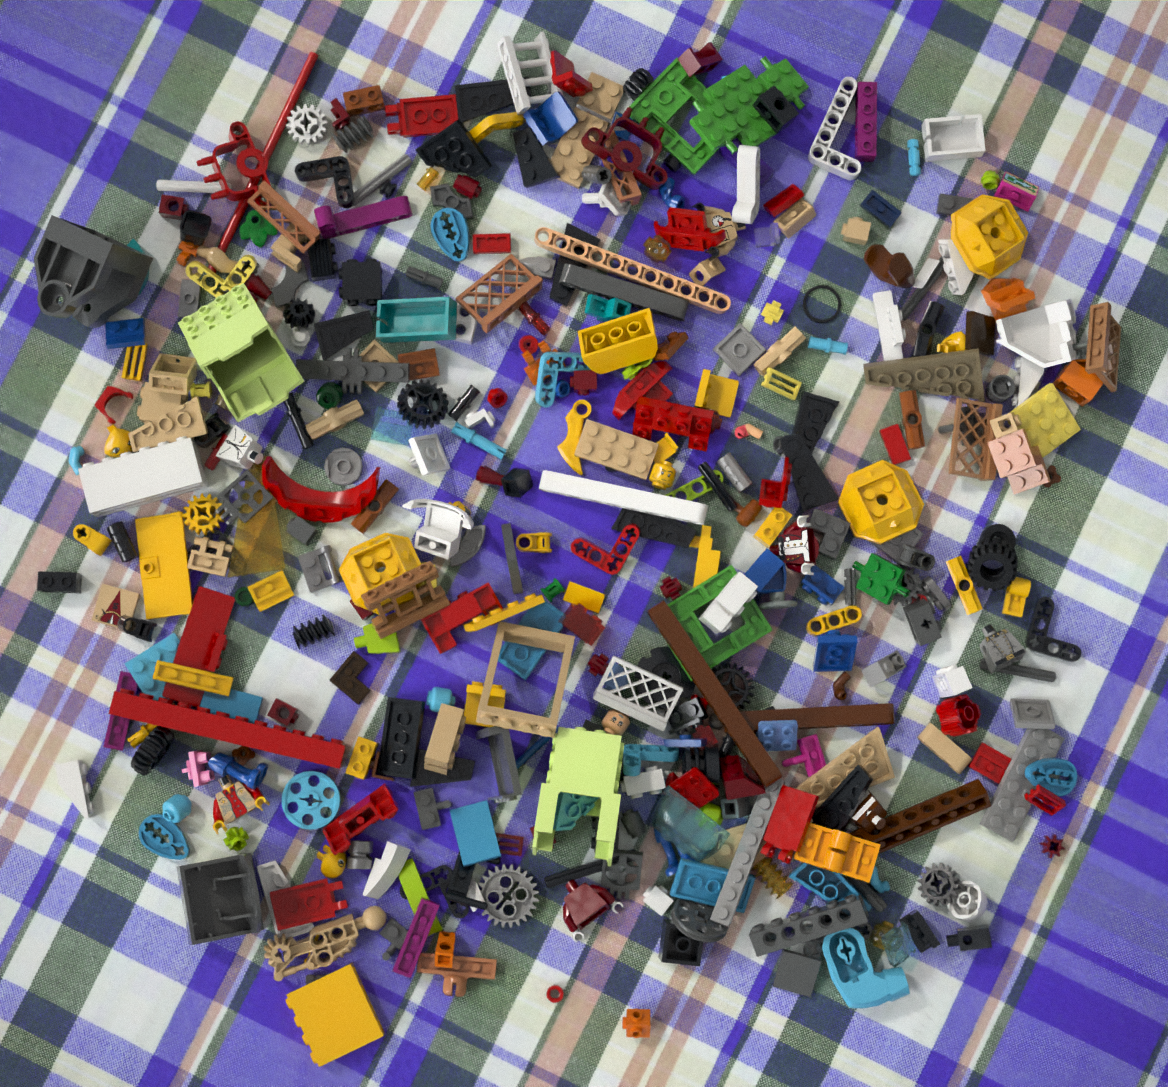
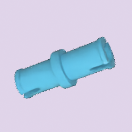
M810 336L808 348L824 350L825 353L835 352L846 355L848 343L833 341L831 338L822 339Z

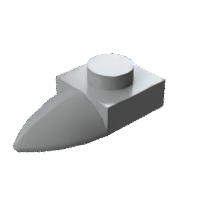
M540 256L519 260L534 276L538 275L539 277L552 280L556 260Z

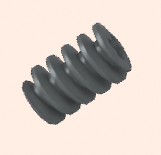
M364 115V121L357 118V125L350 122L351 129L345 125L344 133L339 129L337 130L338 136L331 133L339 149L345 153L348 152L347 146L354 149V142L361 145V138L366 142L367 134L371 138L374 137L373 130Z

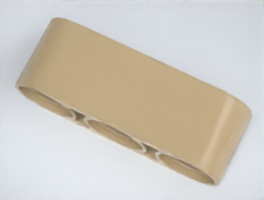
M931 723L917 737L958 774H961L972 761V758Z

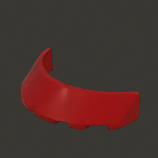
M267 456L262 464V483L265 489L270 491L278 501V504L285 510L287 508L296 513L298 517L309 521L331 523L359 514L373 500L377 493L381 467H376L372 475L356 487L337 492H324L310 489L295 482L277 466L271 456Z

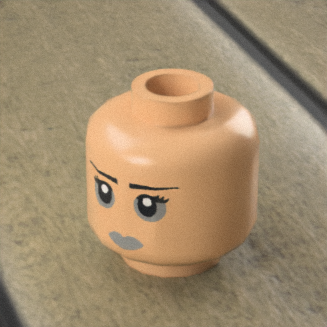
M610 709L601 722L604 728L603 731L606 734L622 736L630 725L629 716L618 710Z

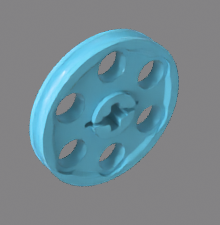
M306 771L295 775L286 784L282 793V808L286 817L291 823L302 829L311 830L326 826L335 818L340 808L341 797L336 783L329 776L321 772ZM313 775L318 776L320 781L315 787L309 784V778ZM295 782L301 785V791L298 794H294L291 791V785ZM327 787L333 788L335 792L331 799L324 796V790ZM312 794L314 799L322 801V803L316 802L310 806L308 801L301 800L300 798H309ZM290 802L298 804L297 812H289L288 804ZM323 807L331 809L330 817L324 818L321 815ZM311 814L313 816V823L311 825L304 824V815Z

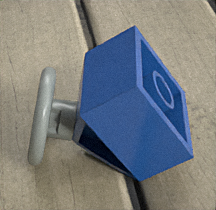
M766 548L744 574L758 586L755 590L757 592L756 595L770 594V602L761 603L759 608L769 610L796 607L797 601H784L787 578L785 563Z

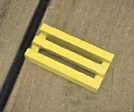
M767 368V375L764 376L765 380L761 386L788 399L796 400L802 382L775 369ZM773 374L785 381H788L796 385V387L793 388L777 379L772 378L771 376ZM769 381L793 392V395L772 384H769Z

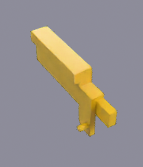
M702 525L701 536H695L689 546L699 548L693 588L719 572L722 551L712 550L714 539L710 538L712 526Z

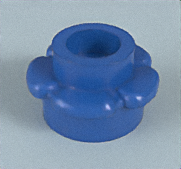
M560 379L556 384L555 396L564 398L570 393V385L565 380Z

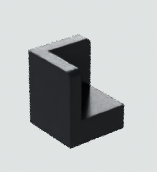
M513 468L501 479L505 496L521 498L533 487L531 475L527 469Z

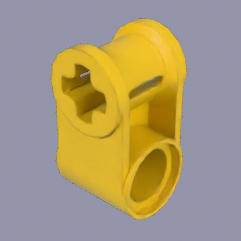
M84 524L77 525L73 530L74 538L99 556L103 555L112 541L102 533ZM81 530L85 531L86 537L82 536Z
M552 533L521 534L516 539V548L520 552L552 553V549H550ZM520 539H528L530 545L527 548H522L519 545Z

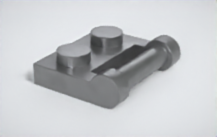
M331 545L298 556L310 593L343 581L336 569L331 554ZM323 554L331 575L329 580L325 577L319 556Z

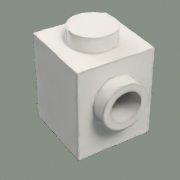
M656 885L653 888L649 886L643 893L645 897L643 901L661 916L674 900L668 896L670 892L662 885L659 888Z

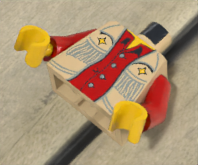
M226 775L218 780L223 790L215 795L216 798L213 803V829L216 834H219L218 830L221 827L226 832L227 827L225 824L235 821L257 807L263 811L262 804L266 803L269 806L270 802L264 798L258 787L253 790L240 781L233 784L229 775Z

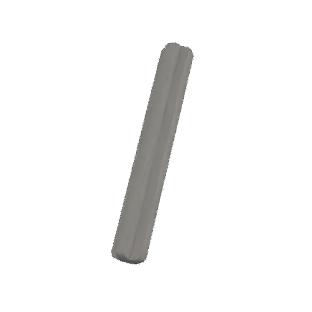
M404 154L355 191V203L353 206H356L388 179L390 180L411 164L410 157Z

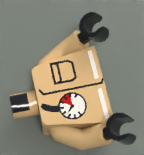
M702 203L694 204L692 208L695 207L697 211L705 212L707 227L711 228V233L719 232L721 229H724L726 233V238L719 245L711 246L705 251V253L712 255L709 260L712 261L716 257L727 255L737 241L736 231L746 229L745 224L732 222L730 212L704 206Z

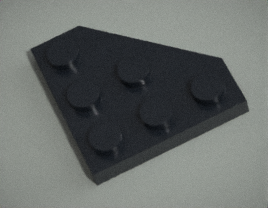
M460 119L415 149L427 166H437L456 173L462 172L472 177H478L492 167V164Z

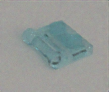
M377 406L371 440L409 446L408 440L411 438L413 424L409 426V420H407L406 426L382 422V416L402 419L403 415H399L398 411L383 409V406Z

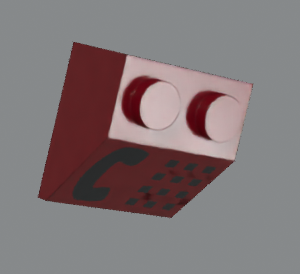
M739 755L719 758L721 779L727 800L766 794L764 785L747 760Z

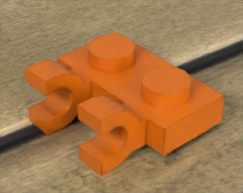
M544 340L537 344L543 354L545 352H558L556 349L551 351ZM527 350L521 354L528 365L523 369L531 383L535 386L537 384L540 358L535 361L532 354ZM552 358L546 361L547 364H549L550 362H556L558 364V361H555Z

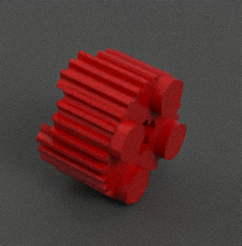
M967 694L947 698L940 705H937L936 713L940 718L941 731L944 735L950 734V736L955 737L977 731V720L980 718L981 710L979 705L974 704V702L972 703V699L970 700Z

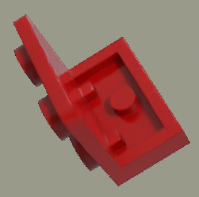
M556 50L551 51L552 82L555 86L573 98L584 96L586 93L593 91L592 83L574 72L572 61Z
M785 457L781 482L767 479L761 480L759 505L767 508H782L783 501H787L792 464H789V457Z
M696 767L680 777L674 772L667 775L666 789L690 814L719 796V790Z

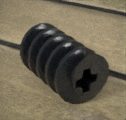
M324 614L322 615V621L315 617V624L307 620V627L303 623H300L299 630L296 626H293V636L299 650L300 643L307 647L308 641L312 645L315 644V638L321 642L322 635L326 639L329 638V632L336 636L330 619Z

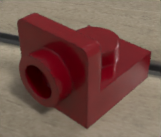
M335 98L330 102L332 106L330 110L337 119L332 123L334 130L337 131L338 129L343 130L345 125L348 127L351 119L338 99Z

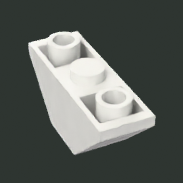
M951 239L938 240V249L943 257V268L948 276L949 290L952 292V295H963L974 272L969 270Z

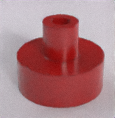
M524 335L520 338L519 348L523 353L527 350L531 354L537 351L538 341L534 336Z
M495 388L489 391L487 401L492 407L500 408L506 403L508 396L501 388Z

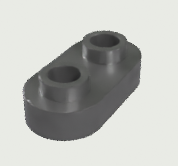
M927 576L922 580V589L927 595L931 594L934 598L933 603L938 610L943 609L946 611L952 607L950 601L931 577Z

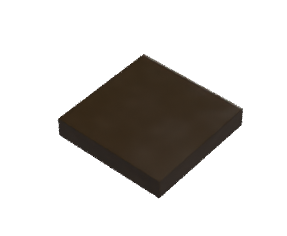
M967 311L965 349L979 348V353L994 355V317L974 311Z

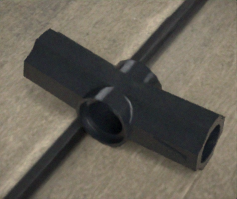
M929 301L921 323L917 328L912 357L930 355L934 334L945 309L942 304L936 301ZM923 326L929 327L930 330H931V333H930V334H925V333L922 331V327H923Z

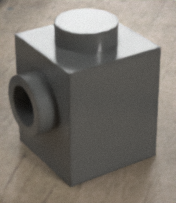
M749 796L727 800V798L720 800L723 819L742 818L751 814Z

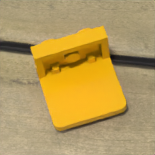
M472 681V685L467 684L465 723L493 727L492 725L476 722L484 683ZM492 684L488 706L504 709L506 690L502 689V685Z

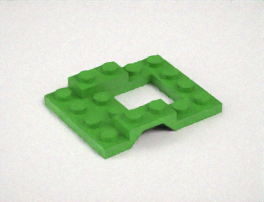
M676 57L629 106L633 109L630 118L639 125L643 117H647L649 121L645 129L654 135L659 127H663L665 131L661 138L662 149L673 155L692 175H695L715 155L719 148L712 152L703 139L693 148L667 124L689 100L694 102L699 99L704 107L711 106L702 94L707 88L698 81L696 76L689 77Z
M732 565L667 604L710 669L773 630L754 599H752L750 602L743 604L745 609L740 614L745 625L714 644L693 611L717 597L733 576L737 574ZM676 657L677 661L681 665L689 680L693 681L687 673V671L685 670V668L683 667V665L681 664V662Z

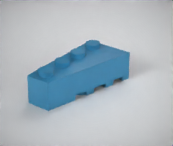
M801 862L789 873L791 879L799 882L805 888L828 902L833 900L839 902L852 894L856 896L862 895L844 875ZM862 895L867 911H869L872 905ZM847 909L841 910L847 915L851 914L850 911Z

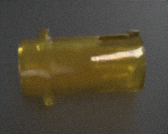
M430 166L429 169L426 168V173L416 184L426 191L435 178L438 179L439 173Z

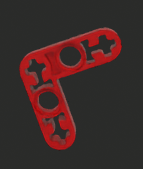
M633 523L626 525L610 553L582 537L576 538L571 543V551L576 556L606 573L614 575L621 570L638 540L640 528ZM631 528H634V529H635L634 533L636 534V536H635V535H632V537L630 538L629 542L626 541V540H622V539H621L622 537H623L624 539L627 538V536H628V534H629V532L627 531V529H628V530H631ZM580 542H582L583 548L588 549L590 546L592 547V549L588 552V555L586 556L584 554L587 551L581 549L580 551L576 550L577 546L575 545V543L579 544ZM619 544L626 545L627 553L620 554L617 551V546ZM599 551L602 556L601 560L594 561L591 557L592 552ZM615 556L622 558L623 561L619 559L616 563L618 569L614 568L611 570L608 562L612 563Z

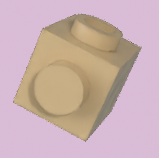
M859 217L849 218L847 223H843L841 234L844 235L843 241L865 245L868 240L871 223L865 222Z

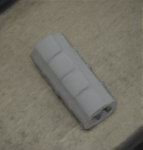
M730 452L716 462L739 493L752 484L748 475Z

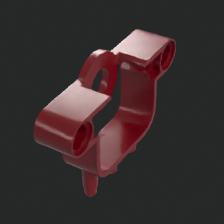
M627 107L622 117L616 119L606 133L596 127H592L584 134L581 144L585 149L603 160L610 156L614 166L624 172L634 171L635 180L646 187L657 190L667 181L666 171L655 164L662 150L661 138L665 130L663 127H659L654 135L645 129L649 121L647 117H643L639 125L630 120L629 118L633 111L631 107ZM615 126L624 128L652 146L654 153L646 167V173L637 169L642 161V152L635 143L621 141L614 146L612 152L604 148V143L609 139ZM589 136H592L595 139V142L591 141ZM622 150H629L633 154L632 162L625 163L621 160L620 153ZM654 176L659 178V182L654 179Z

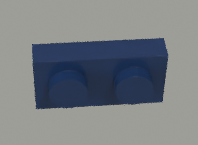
M871 190L860 204L864 210L889 229L902 213L874 190Z

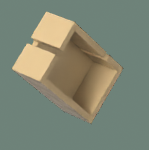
M441 703L425 755L424 769L447 775L448 769L452 770L455 752L458 751L460 745V734H463L466 724V717L463 716L464 709Z

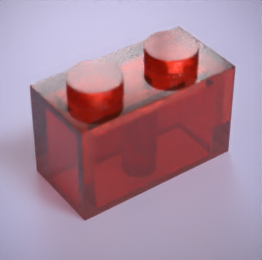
M571 603L558 622L585 643L592 646L605 629L601 625L603 621L596 615L591 617L587 614L588 609L580 603L578 605Z

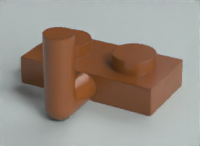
M675 331L668 334L667 339L663 343L657 344L658 350L654 360L670 359L688 340L687 333H677Z

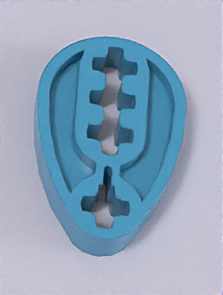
M443 208L439 210L431 220L430 227L433 237L447 256L454 261H464L467 258L470 247L467 220L456 209ZM444 212L450 215L448 218L449 223L454 224L451 229L452 232L457 233L454 236L455 240L448 238L450 231L445 229L447 222L441 219L444 216ZM457 248L459 250H463L461 258H459L458 256H454V253L457 252Z
M1044 758L1029 764L1025 769V777L1035 787L1039 784L1057 796H1064L1075 787L1077 771L1070 761L1061 758ZM1033 771H1037L1041 774L1033 775ZM1049 774L1062 775L1065 777L1069 776V779L1062 780L1055 779L1052 777L1049 778Z
M163 814L148 816L141 823L138 833L140 842L145 848L168 859L182 860L188 857L190 848L187 839L176 823L167 821ZM153 822L155 829H162V835H169L168 840L170 842L162 843L163 838L161 836L155 837L153 830L147 831L148 826L146 824ZM183 846L185 854L177 855L176 847L180 848Z

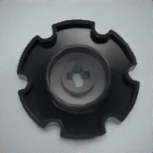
M669 647L652 649L650 651L651 657H642L637 666L659 677L663 676L664 672H666V675H670L671 679H668V681L683 687L675 707L681 705L680 698L685 697L688 699L694 691L695 683L689 680ZM635 671L634 677L642 680L641 674ZM654 679L646 682L649 691L660 688L658 681ZM644 683L636 686L639 694L647 692ZM673 688L665 689L666 699L674 697L677 690ZM661 691L650 694L653 701L660 702L664 700ZM648 695L641 697L645 702L651 704ZM666 703L659 705L658 708L667 709Z

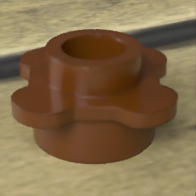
M1053 465L1049 466L1047 471L1051 475V482L1043 484L1046 488L1051 487L1053 483L1061 481V476L1057 474L1056 467Z
M240 746L232 751V756L236 757L239 764L244 766L250 759L255 758V752L251 751L249 747Z

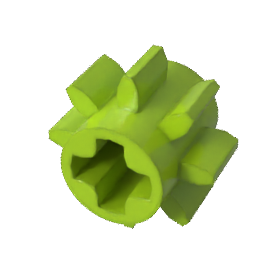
M232 827L225 833L227 837L223 840L230 850L239 851L247 845L245 840L249 839V836L243 827Z

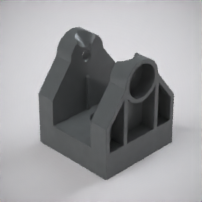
M51 215L34 256L39 289L37 296L38 306L45 315L56 318H68L72 315L85 326L92 328L101 327L107 322L109 317L136 300L153 258L93 229ZM62 296L63 302L59 304L58 299ZM90 304L91 310L87 312L86 306Z

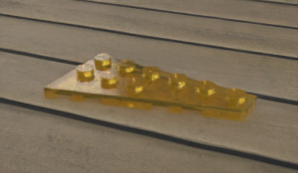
M267 456L263 457L260 464L253 463L251 468L248 469L263 487L262 464ZM245 481L244 489H249L254 482ZM261 490L255 493L253 498L258 504L262 503L263 500ZM244 493L242 495L243 500H248L250 495ZM272 494L271 496L274 499L246 524L238 517L228 578L285 569L276 502ZM243 504L239 512L250 513L253 509L248 504Z

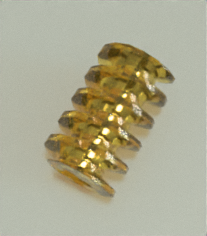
M764 857L752 867L751 871L758 870L755 876L762 875L760 883L767 881L765 889L772 888L770 895L777 894L776 899H778L791 888L793 883L791 881L786 882L788 877L786 875L781 876L783 872L781 869L775 871L778 865L777 863L770 865L773 860L772 858Z

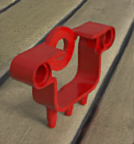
M239 121L233 122L230 125L228 136L230 142L215 147L212 156L202 158L196 162L197 166L212 164L215 174L208 175L203 180L205 183L219 181L222 189L210 195L212 200L226 197L230 201H241L252 197L258 191L259 186L257 185L241 191H232L228 187L224 175L221 173L216 157L235 151L241 145H246L248 148L241 151L237 156L236 165L239 172L248 178H258L261 176L262 182L265 181L271 186L266 175L267 157L262 151L255 149L247 127ZM238 131L241 135H236L233 132ZM249 157H254L258 159L260 165L256 169H249L245 165V160ZM261 195L255 200L257 205L267 206V202L261 199L263 198Z

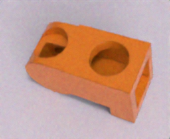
M439 932L435 951V967L452 968L456 932Z

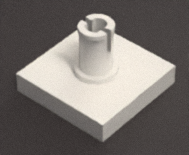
M437 434L413 437L408 440L414 453V457L409 459V463L414 461L411 467L413 469L419 467L422 476L445 472L451 469Z

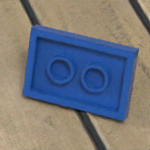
M829 630L825 635L817 636L813 672L852 671L857 647V635H841L839 630Z

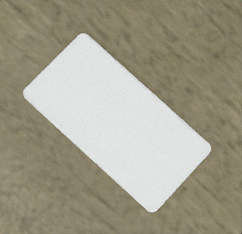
M928 258L912 287L922 289L938 265L939 260Z
M472 875L466 897L485 902ZM471 907L473 912H475L478 909L475 907Z

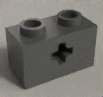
M921 599L903 607L914 640L918 645L923 646L942 638L940 634L942 628L939 621L935 620L933 614L936 612L932 603Z

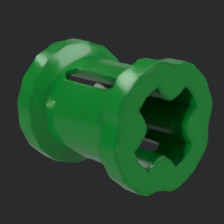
M556 578L546 588L540 589L550 603L558 594L565 592V589Z

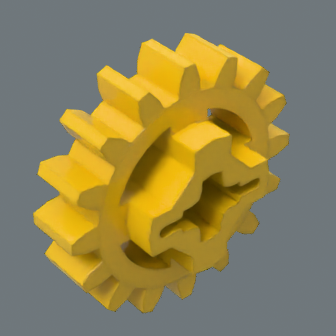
M201 493L200 498L194 495L193 502L187 501L189 507H183L187 512L182 514L183 518L187 519L184 521L185 525L189 526L191 532L195 530L197 535L201 531H203L204 535H207L209 530L215 533V527L221 528L218 523L224 522L220 516L225 511L223 510L220 514L216 513L215 518L213 513L215 512L214 509L219 508L222 503H218L217 497L212 500L211 494H208L207 498H205L203 493ZM200 512L204 514L207 513L208 517L201 515Z

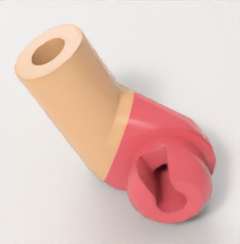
M748 423L735 429V437L742 439L751 435L759 440L764 431Z

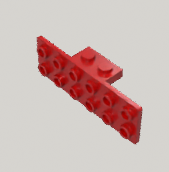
M202 586L198 587L173 664L208 672H215V669L220 667L222 661L220 654L222 650L226 649L228 643L227 635L224 632L235 597ZM166 682L162 696L199 707L204 691Z

